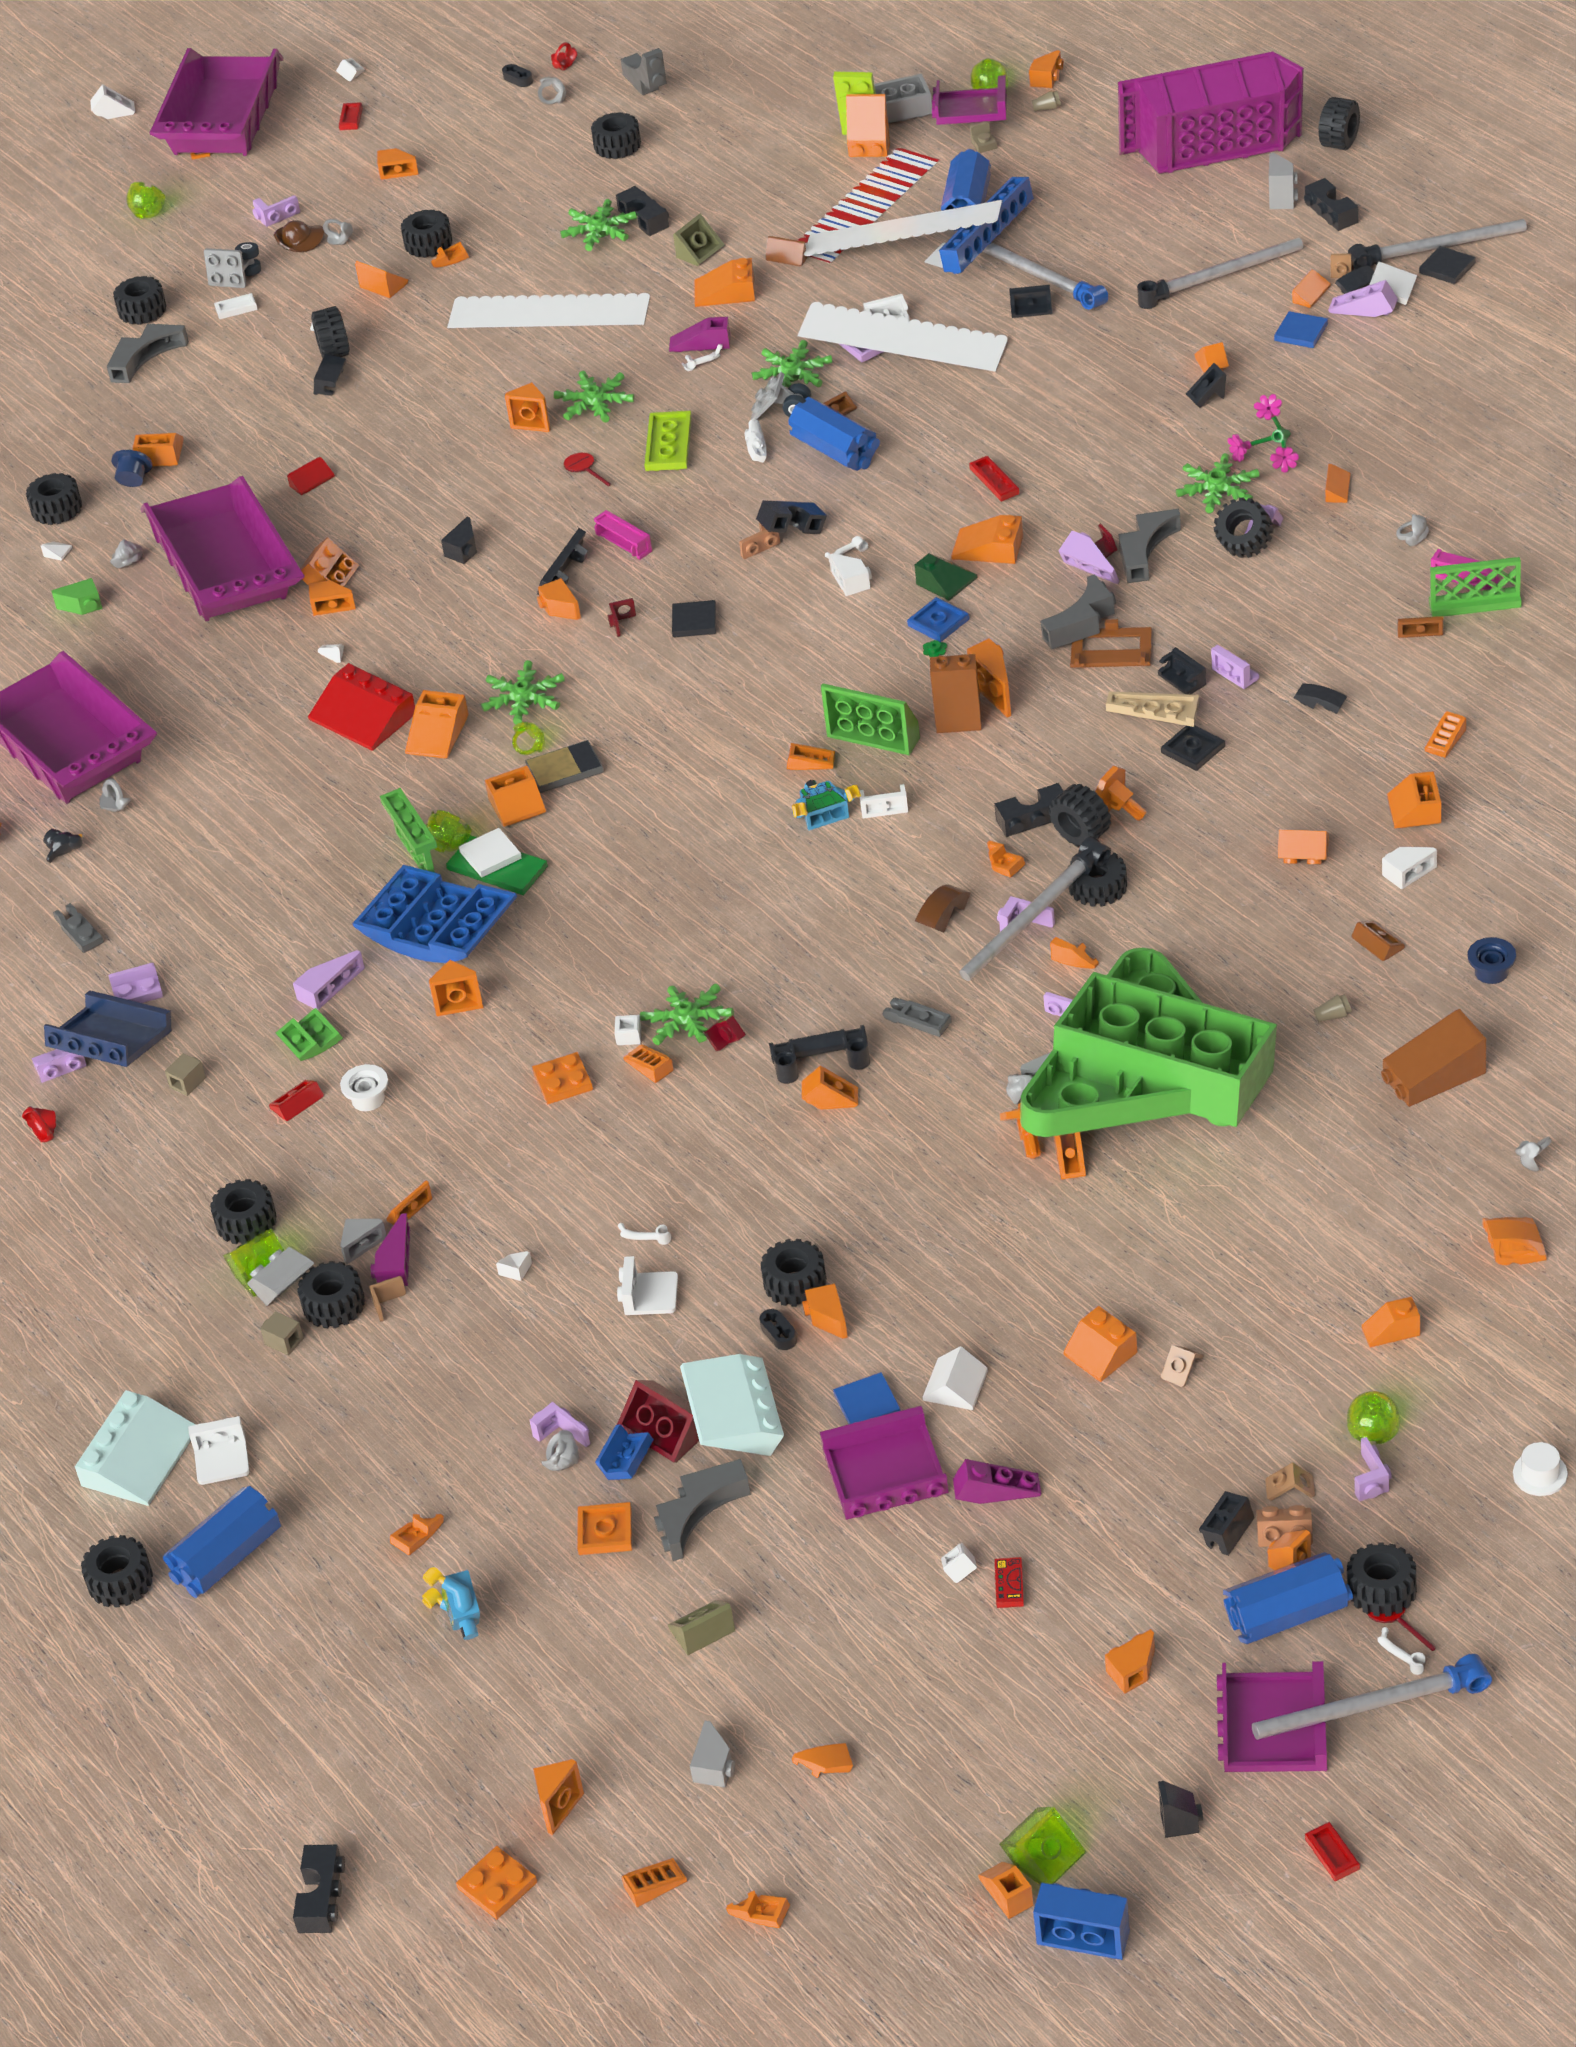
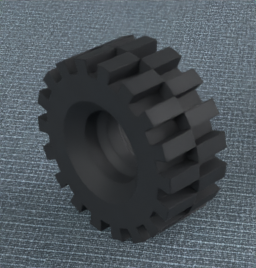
M1113 853L1102 867L1093 866L1092 871L1088 875L1081 874L1069 886L1070 895H1073L1076 901L1081 900L1083 905H1086L1087 902L1090 903L1091 907H1095V904L1099 903L1100 907L1105 906V902H1109V904L1115 903L1114 899H1121L1122 894L1126 892L1127 872L1124 860L1121 857L1118 858V854ZM1095 875H1103L1102 877L1098 878L1091 877Z

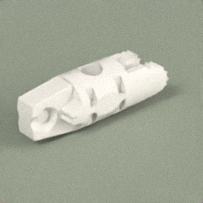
M752 419L748 423L749 429H746L744 432L748 452L753 461L764 463L767 457L764 435L759 421Z

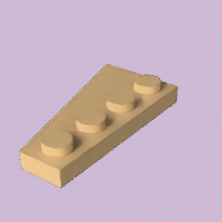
M1109 691L1106 711L1194 727L1199 706V695Z

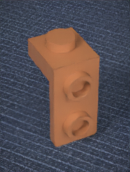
M759 523L760 532L739 542L741 557L747 559L780 544L779 532H768Z

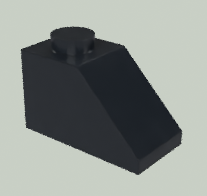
M466 517L441 540L444 557L465 564L477 553L470 517Z
M1158 1781L1160 1815L1165 1838L1199 1833V1821H1203L1201 1803L1195 1804L1193 1792L1166 1781Z

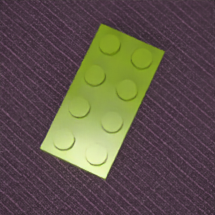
M834 71L833 80L842 135H847L846 95L876 94L873 72Z
M691 410L650 413L644 463L645 471L687 469L692 419Z

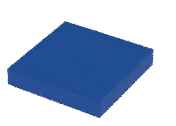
M1289 311L1276 331L1274 341L1314 348L1328 325V318Z
M935 597L907 620V624L926 636L942 642L969 620V613Z
M882 1372L833 1389L834 1396L848 1424L901 1411Z

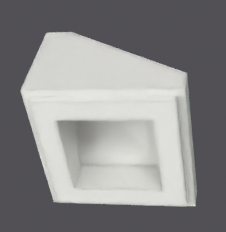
M49 542L42 544L41 548L44 557L62 561L72 549V545Z
M322 645L318 649V653L338 663L342 660L344 645Z

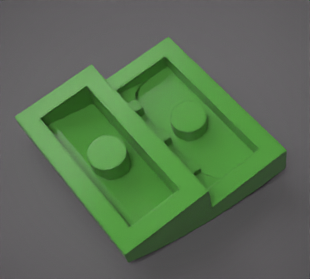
M316 1008L299 1022L292 1018L276 1032V1035L300 1061L312 1058L326 1051L343 1039L340 1033Z

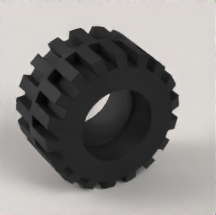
M1338 97L1328 99L1322 109L1318 127L1319 140L1322 146L1348 150L1352 146L1360 124L1358 102Z
M614 112L605 114L592 123L591 133L594 150L601 157H606L607 159L625 158L637 152L641 146L638 120L633 115Z
M430 209L414 212L408 215V218H405L403 223H401L404 247L410 255L423 258L433 257L438 254L437 250L439 247H442L444 251L452 245L453 238L449 218L439 210Z
M136 276L126 279V281H122L120 285L116 286L113 292L119 318L125 323L129 322V324L137 325L150 323V321L161 317L163 312L166 311L167 305L162 285L154 277Z
M333 306L313 311L311 315L312 325L322 358L324 354L337 357L349 355V341L340 310Z
M51 473L43 475V477H38L34 482H31L26 489V497L31 515L35 521H40L41 524H61L74 518L81 511L82 500L77 482L68 474Z
M1242 497L1239 498V501L1235 499L1230 500L1231 504H1224V509L1217 512L1219 517L1214 520L1216 538L1227 552L1229 551L1233 556L1237 555L1239 558H1243L1246 555L1250 558L1253 553H1256V555L1260 554V549H1266V542H1271L1272 539L1270 534L1273 533L1274 529L1271 526L1273 522L1270 516L1253 499L1248 498L1246 501ZM1253 520V525L1246 534L1234 536L1235 529L1241 522Z
M1072 784L1049 805V815L1055 829L1069 843H1073L1074 846H1081L1082 842L1089 836L1098 839L1110 828L1111 815L1108 812L1107 805H1105L1102 798L1095 791L1082 784Z
M245 1179V1181L235 1180V1183H228L225 1188H220L217 1191L218 1194H214L212 1197L213 1202H211L210 1207L216 1230L219 1236L223 1237V1240L226 1242L231 1240V1243L236 1245L238 1243L246 1245L247 1242L255 1243L257 1239L265 1238L266 1233H271L273 1226L276 1225L277 1214L271 1192L265 1184L261 1185L257 1180L254 1182L251 1179Z
M786 1239L783 1243H775V1247H769L767 1253L762 1256L760 1266L764 1290H766V1295L772 1297V1301L775 1303L781 1302L783 1306L791 1304V1307H797V1304H802V1301H806L805 1290L826 1286L827 1284L823 1254L819 1251V1247L811 1245L810 1241L802 1242L801 1239H796L795 1241Z
M329 1261L327 1264L323 1262L319 1263L317 1267H311L309 1269L310 1272H305L302 1275L303 1279L299 1280L298 1295L304 1316H306L309 1322H313V1325L317 1327L322 1325L323 1328L327 1329L329 1326L338 1328L341 1324L344 1326L349 1324L350 1320H355L357 1314L362 1312V1306L365 1305V1296L359 1274L351 1265L345 1266L344 1262L335 1263V1261Z
M114 1535L109 1536V1539H101L98 1541L99 1544H93L89 1548L90 1552H85L83 1556L84 1561H81V1571L91 1598H94L98 1604L103 1603V1606L106 1607L113 1605L114 1608L120 1607L121 1604H125V1606L130 1605L131 1601L141 1599L140 1595L148 1592L147 1586L152 1585L153 1571L143 1544L140 1541L136 1542V1539L133 1537L127 1539L126 1535H120L118 1538H115ZM119 1569H123V1570H121L120 1572L110 1574V1573H112L113 1571H116V1570H119Z
M1378 1542V1545L1371 1543L1366 1545L1367 1548L1365 1549L1362 1547L1357 1549V1554H1352L1350 1561L1347 1563V1584L1352 1591L1353 1599L1350 1601L1354 1602V1606L1357 1609L1362 1608V1612L1366 1614L1373 1612V1616H1380V1614L1392 1616L1391 1612L1399 1614L1402 1612V1607L1409 1608L1411 1601L1415 1600L1417 1593L1416 1563L1413 1561L1412 1555L1410 1553L1406 1554V1550L1402 1547L1396 1548V1545L1391 1543L1384 1545V1542Z

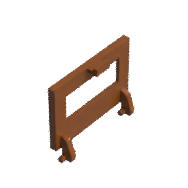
M1118 619L1105 620V628H1099L1100 633L1087 637H1140V649L1083 650V639L1071 644V668L1151 666L1152 627L1119 628Z

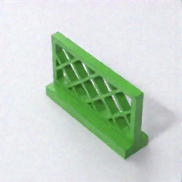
M1520 557L1430 567L1429 607L1432 617L1521 608ZM1515 565V569L1509 574L1503 571L1506 566ZM1484 569H1492L1493 571L1486 577L1480 573ZM1462 571L1470 572L1465 579L1458 576ZM1436 574L1448 575L1442 582L1436 579ZM1497 574L1504 577L1498 584L1491 581ZM1478 577L1482 581L1475 587L1469 583L1473 578ZM1453 579L1459 582L1453 589L1446 586ZM1509 581L1515 584V587L1502 588ZM1486 584L1493 587L1491 590L1480 591ZM1464 586L1470 589L1469 592L1458 593ZM1442 589L1448 592L1446 595L1436 596Z
M398 788L381 795V803L394 822L396 834L419 869L435 873L430 850L437 848L436 840L402 789Z

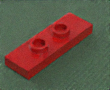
M988 455L969 463L970 470L1001 502L1020 494L1017 485Z

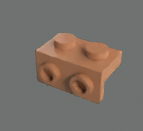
M1294 1505L1289 1507V1509L1267 1506L1262 1508V1510H1256L1259 1547H1269L1274 1540H1278L1285 1533L1307 1530L1311 1533V1545L1313 1544L1311 1508Z

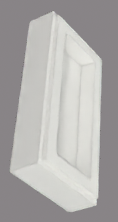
M252 293L214 303L219 320L257 310Z

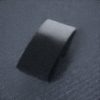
M1369 265L1342 276L1336 280L1335 284L1341 289L1343 294L1369 286L1375 271Z
M1306 683L1301 685L1294 696V699L1305 706L1314 709L1318 703L1326 710L1332 711L1335 714L1338 713L1347 698L1346 695L1333 689Z

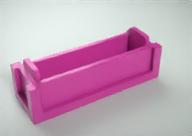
M607 510L594 518V522H596L594 526L596 535L604 537L631 553L632 556H636L639 560L652 552L650 535Z
M1437 549L1431 558V567L1480 561L1442 552L1441 549ZM1487 568L1480 573L1486 577L1493 570ZM1462 571L1458 576L1465 579L1470 572ZM1436 574V578L1445 579L1448 576L1447 574ZM1498 574L1491 580L1496 584L1500 582ZM1475 577L1469 583L1475 587L1482 580ZM1486 584L1481 589L1491 590L1493 587Z

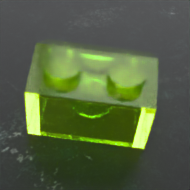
M269 1229L224 1254L223 1257L235 1278L252 1297H255L257 1294L247 1284L253 1278L250 1273L261 1264L263 1267H266L271 1262L268 1258L278 1249L282 1252L284 1249L273 1230Z
M1037 1807L999 1843L1012 1863L1040 1886L1041 1883H1055L1086 1853L1084 1847L1055 1807Z

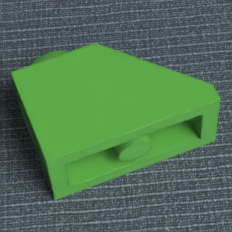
M92 578L51 590L56 609L84 615L103 609Z

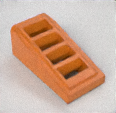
M1446 711L1426 744L1425 752L1446 758L1465 733L1466 718Z
M791 743L786 769H833L835 751Z
M642 1044L623 1057L624 1061L654 1083H657L673 1071L671 1058Z
M674 1858L621 1876L623 1886L636 1907L687 1882V1878ZM671 1869L675 1877L670 1878L666 1871ZM660 1874L664 1879L662 1881H659L657 1878V1876ZM652 1880L653 1884L649 1885L647 1881Z

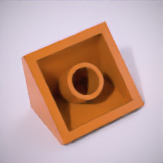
M356 261L355 266L360 288L391 298L408 284V279Z
M532 382L505 394L511 428L550 432L545 396Z
M449 960L429 979L436 1016L483 1008L476 971Z
M573 1759L533 1768L547 1831L551 1835L555 1833L584 1795L577 1761Z

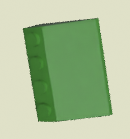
M822 683L821 693L827 737L910 756L920 739L918 720L905 701Z

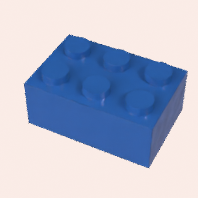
M1041 1883L1033 1911L1037 1945L1119 1960L1123 1959L1130 1933L1127 1898L1117 1894L1096 1893L1084 1888L1064 1887L1057 1883Z

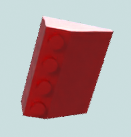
M348 663L333 675L308 715V719L373 751L413 717L415 702L412 693Z

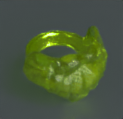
M522 721L513 726L515 734L512 737V745L516 752L521 755H529L535 751L542 752L545 745V737L543 731L537 725ZM525 731L536 740L530 750H522L517 745L518 736Z

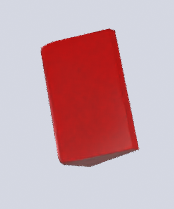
M321 457L315 458L287 475L289 486L300 495L335 477L332 470Z
M304 1080L270 1103L269 1107L283 1120L289 1121L323 1098L324 1094L317 1081Z

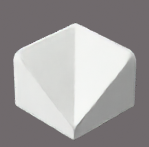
M349 58L342 60L336 71L350 82L363 73L365 69L354 59Z
M639 1015L615 1016V1039L617 1045L641 1044V1022Z
M528 1251L509 1254L497 1262L498 1274L521 1281L532 1264L531 1255Z
M963 1543L958 1544L941 1558L943 1570L955 1583L961 1581L977 1568L975 1557Z

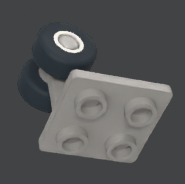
M244 242L238 244L235 250L206 248L204 250L209 286L245 288V276H253L261 271L260 261L254 259L259 255L258 245L253 242Z
M780 372L776 377L772 376L764 389L760 388L755 395L756 402L751 408V420H757L773 403L783 404V412L786 416L790 417L796 404L799 402L803 404L806 402L805 398L811 397L810 389L801 383L792 384L787 389L782 385L784 373Z

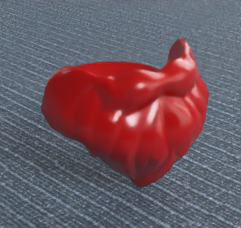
M568 42L562 43L556 53L551 54L553 67L566 70L572 66L577 57V50L571 47ZM564 46H566V51H565V53H564V52H560V50H561Z
M31 1106L27 1107L22 1114V1118L27 1121V1125L32 1128L33 1133L40 1142L53 1140L54 1129L56 1128L55 1112Z

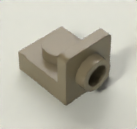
M988 121L970 125L971 142L979 153L997 149V142L990 133Z

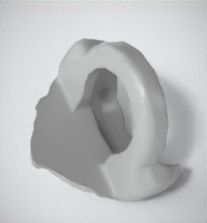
M548 76L540 79L541 85L538 89L540 101L548 105L556 102L561 104L566 97L564 84L556 77ZM552 84L558 94L553 100L548 101L543 98L542 90Z
M328 219L323 224V230L328 235L327 241L332 245H343L348 241L353 232L351 223L341 222L337 219ZM328 224H339L342 230L341 233L338 234L330 230Z
M1412 514V521L1404 523L1396 531L1398 539L1405 540L1409 546L1417 545L1426 538L1429 532L1426 518ZM1412 525L1413 531L1406 534L1401 533L1405 527Z
M123 539L115 553H113L110 563L117 569L129 566L142 558V547Z
M113 778L105 781L102 787L103 793L99 798L100 808L112 812L125 809L131 799L123 798L121 788Z
M1010 1074L1008 1076L1009 1083L1007 1084L1006 1092L1014 1104H1018L1022 1092L1033 1078L1032 1076Z
M1548 1136L1538 1143L1521 1142L1520 1146L1515 1150L1516 1154L1520 1156L1521 1164L1531 1171H1539L1534 1157L1544 1150L1552 1140Z
M560 1430L552 1437L546 1450L547 1461L541 1462L544 1467L552 1471H558L578 1463L579 1448L570 1431Z

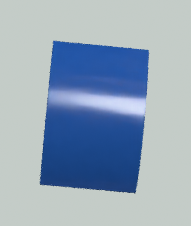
M402 865L353 922V926L380 945L408 957L435 963H447L449 960L455 962L469 956L514 902L517 894L478 884L474 889L443 881L441 874Z

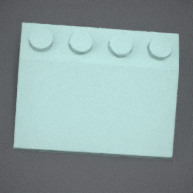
M736 1354L682 1363L680 1368L700 1445L771 1456L783 1438L784 1433L763 1358Z
M125 1390L75 1465L81 1486L149 1506L191 1441L188 1426L196 1424L148 1396Z

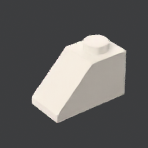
M103 84L90 100L91 111L95 115L106 119L133 115L135 113L134 101Z
M834 553L829 554L831 572L846 596L870 589L869 580L872 579L870 568L865 567L861 559Z
M1399 847L1382 858V875L1400 889H1404L1437 867V850L1434 847Z

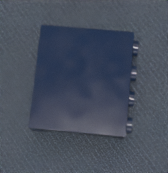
M91 990L85 994V1008L60 1027L49 1024L44 1025L46 1047L128 1067L172 1032L171 1010Z

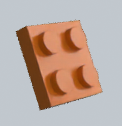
M578 1052L532 1066L533 1074L547 1105L593 1090L591 1080Z
M631 1503L579 1506L578 1554L588 1555L632 1551Z
M496 1846L459 1879L456 1884L458 1890L497 1920L537 1883V1878L528 1869Z

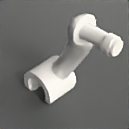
M718 344L716 351L697 359H692L690 355H686L685 359L688 363H682L683 367L687 371H692L696 365L718 358L723 345Z
M856 536L852 539L851 543L837 549L834 554L842 555L853 548L863 552L868 548V544L860 536ZM825 553V557L829 558L830 553Z
M623 1223L618 1224L621 1230L620 1235L627 1239L658 1240L659 1244L666 1245L671 1241V1234L664 1224L659 1225L656 1228V1232H635L625 1229Z
M1383 1627L1382 1635L1378 1638L1379 1644L1396 1657L1408 1663L1413 1674L1419 1675L1423 1673L1424 1654L1420 1652L1413 1653L1412 1655L1408 1654L1387 1638L1389 1630L1387 1627Z

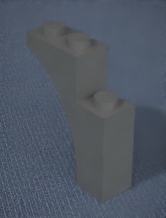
M660 48L642 54V57L635 53L620 59L623 76L642 96L659 90L660 86L667 84L663 53Z
M147 324L140 338L121 337L107 364L110 381L112 383H130L137 370L153 357L171 349L187 346L189 340L185 325Z
M1179 508L1137 514V531L1118 534L1119 551L1127 584L1149 581L1148 559L1151 552L1162 540L1181 531Z
M1095 574L1088 576L1086 590L1075 604L1059 614L1040 620L1042 639L1052 650L1100 633L1099 624L1101 623V618L1115 614L1114 605L1116 604V598L1114 593L1109 592L1104 581H1100Z
M741 1459L680 1476L682 1487L677 1488L680 1498L656 1505L658 1516L654 1517L656 1529L658 1532L663 1531L664 1536L660 1537L664 1552L670 1551L673 1561L683 1559L685 1545L690 1534L705 1516L730 1501L751 1495L748 1477Z

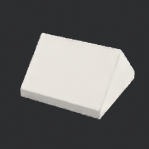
M960 1346L937 1359L924 1392L923 1401L973 1410L988 1368L963 1347Z

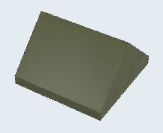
M701 213L673 234L676 258L696 266L700 265L725 245Z
M716 1600L668 1624L670 1631L687 1655L735 1632L730 1604Z

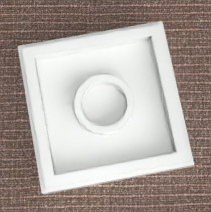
M1378 262L1369 285L1387 280L1398 298L1397 302L1406 305L1417 275Z
M500 828L459 846L460 853L481 878L522 859L519 850Z

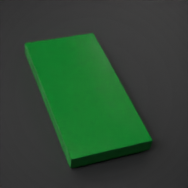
M470 835L463 844L472 841L478 837ZM458 849L446 863V868L449 871L524 896L545 871L548 864L547 860L520 852L522 859L481 878Z

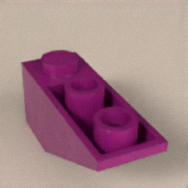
M728 316L706 318L671 336L669 352L717 349L718 344L723 345L721 350L730 349L731 334Z
M965 1459L953 1477L955 1499L984 1504L1039 1497L1041 1495L1039 1475L1035 1472Z

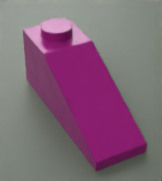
M407 1213L400 1215L375 1253V1264H371L370 1269L371 1277L376 1279L377 1283L401 1276L404 1286H408L411 1230Z

